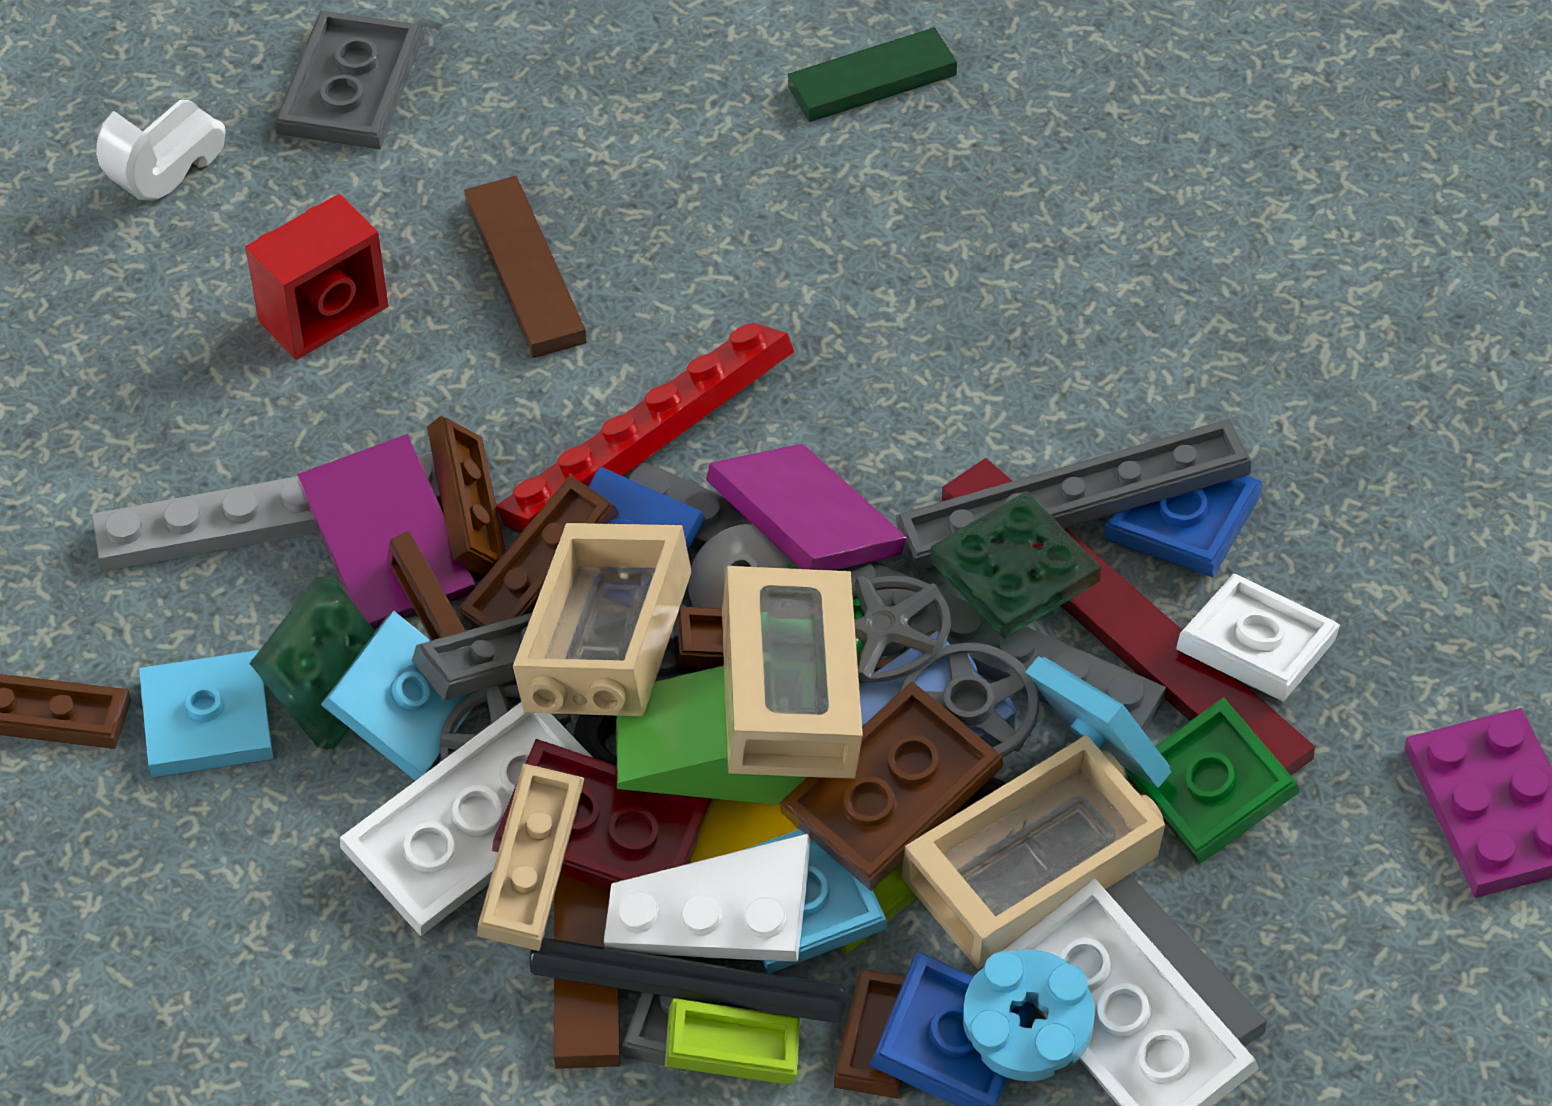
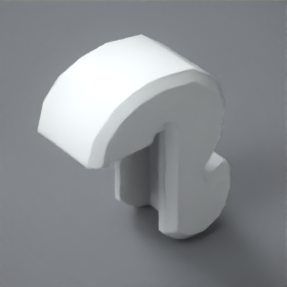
M189 100L177 101L144 131H141L113 111L103 122L99 131L96 155L99 166L112 181L139 200L154 201L171 193L183 181L192 163L199 168L209 165L224 146L226 130L221 121L214 119Z

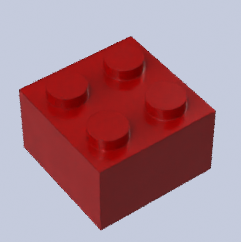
M340 193L319 205L309 208L305 213L275 230L261 235L257 240L245 246L258 321L295 360L389 307L379 233Z

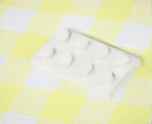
M520 702L340 837V848L420 936L490 884L498 852L492 851L493 839L518 782L522 765L526 763L535 739L592 757L551 713H524L522 702Z
M1095 878L1003 950L1010 952L1016 950L1048 952L1059 956L1069 964L1078 966L1085 973L1088 980V988L1094 1000L1095 1018L1090 1043L1079 1060L1118 1106H1213L1259 1069L1254 1057ZM1030 1002L1034 1004V1008L1046 1020L1047 1013L1039 1010L1038 1004Z

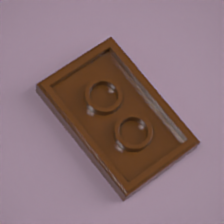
M913 681L862 726L863 737L855 779L807 777L779 802L782 815L804 834H808L811 840L870 891L903 861L907 844L945 822L1003 767V756Z

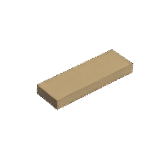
M523 763L478 923V937L540 951L583 789V777Z

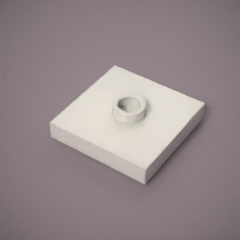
M1233 574L1180 633L1176 649L1284 702L1333 644L1340 624L1237 574Z

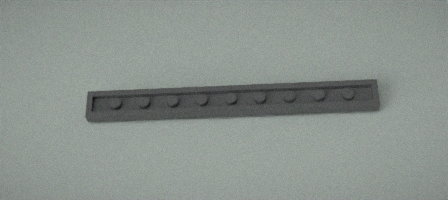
M641 462L628 478L702 511L705 520L689 547L696 551H700L708 540L727 528L742 524H752L722 495L646 462ZM875 561L834 570L851 571L852 586L855 584L856 579L861 576L867 579L883 576L910 577ZM883 589L877 591L887 607L895 606L916 593L904 589ZM939 589L948 604L951 615V627L947 638L950 645L958 643L990 645L1009 653L1027 669L1038 656L1041 658L1046 657L1123 704L1144 733L1164 703L1166 695L1165 686ZM930 603L908 620V625L923 634L932 630L939 632V612L935 605ZM967 652L976 665L977 673L991 680L998 681L1016 672L998 658L982 653ZM1026 687L1019 691L1023 694L1028 695ZM1038 690L1039 701H1042L1050 705L1048 701L1045 699V697Z

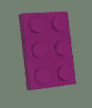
M1522 708L1406 738L1405 753L1475 898L1552 878V767Z

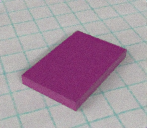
M408 434L297 474L300 489L364 633L379 628L386 617L393 611L403 619L416 614L386 561L390 539L408 530L449 601L468 595L475 589V583L469 569L454 562L452 559L444 514Z
M803 443L711 462L709 464L706 481L800 569L834 571L894 557L903 553L907 537Z

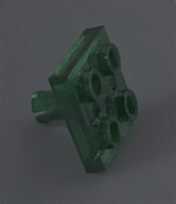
M1027 491L931 546L930 562L1004 639L1100 582L1101 566ZM1000 538L1005 542L1002 544L999 541L992 543L991 539ZM1036 543L1045 544L1043 547H1036V549L1032 547Z
M332 576L316 577L249 664L318 748L335 749L350 728L321 704L376 631ZM346 635L348 636V639H349L348 647H347V645L345 644V643H346V640H345L344 636H346Z

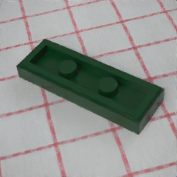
M933 27L788 73V88L808 121L812 122L957 75V61L936 28Z

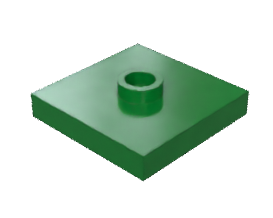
M1224 697L1155 746L1169 764V769L1171 770V773L1159 788L1124 768L1127 777L1139 792L1155 802L1163 816L1164 822L1199 864L1213 856L1300 793L1297 782Z

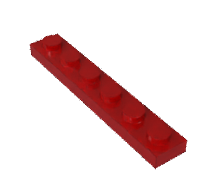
M754 322L734 330L730 334L729 340L711 353L693 359L688 364L687 370L667 384L651 389L645 395L642 402L624 415L609 419L603 424L600 432L582 445L564 451L558 457L557 462L540 475L518 484L512 495L495 506L503 524L523 532L570 475L586 486H589L599 467H603L621 476L628 473L794 353L788 333Z

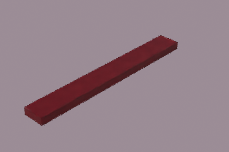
M984 458L942 487V500H950L1009 483L1012 480L991 461ZM1067 528L996 548L1136 674L1165 686V699L1189 721L1224 697L1291 776L1314 759L1315 746L1244 683L1177 650L1178 639L1183 630Z

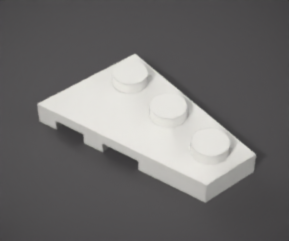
M808 834L612 883L604 936L605 947L650 955L798 962L811 848Z

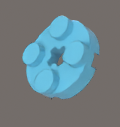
M1039 950L1000 951L987 959L985 967L973 977L968 986L963 1011L964 1031L969 1043L971 1040L973 1047L982 1055L981 1060L992 1071L1004 1077L1020 1081H1040L1052 1077L1055 1074V1070L1066 1067L1072 1060L1073 1065L1084 1054L1092 1037L1095 1006L1088 988L1087 977L1078 966L1069 964L1059 956ZM1025 1002H1033L1038 1004L1039 1010L1047 1013L1046 1020L1035 1019L1032 1028H1024L1020 1026V1016L1011 1013L1015 1006H1023Z

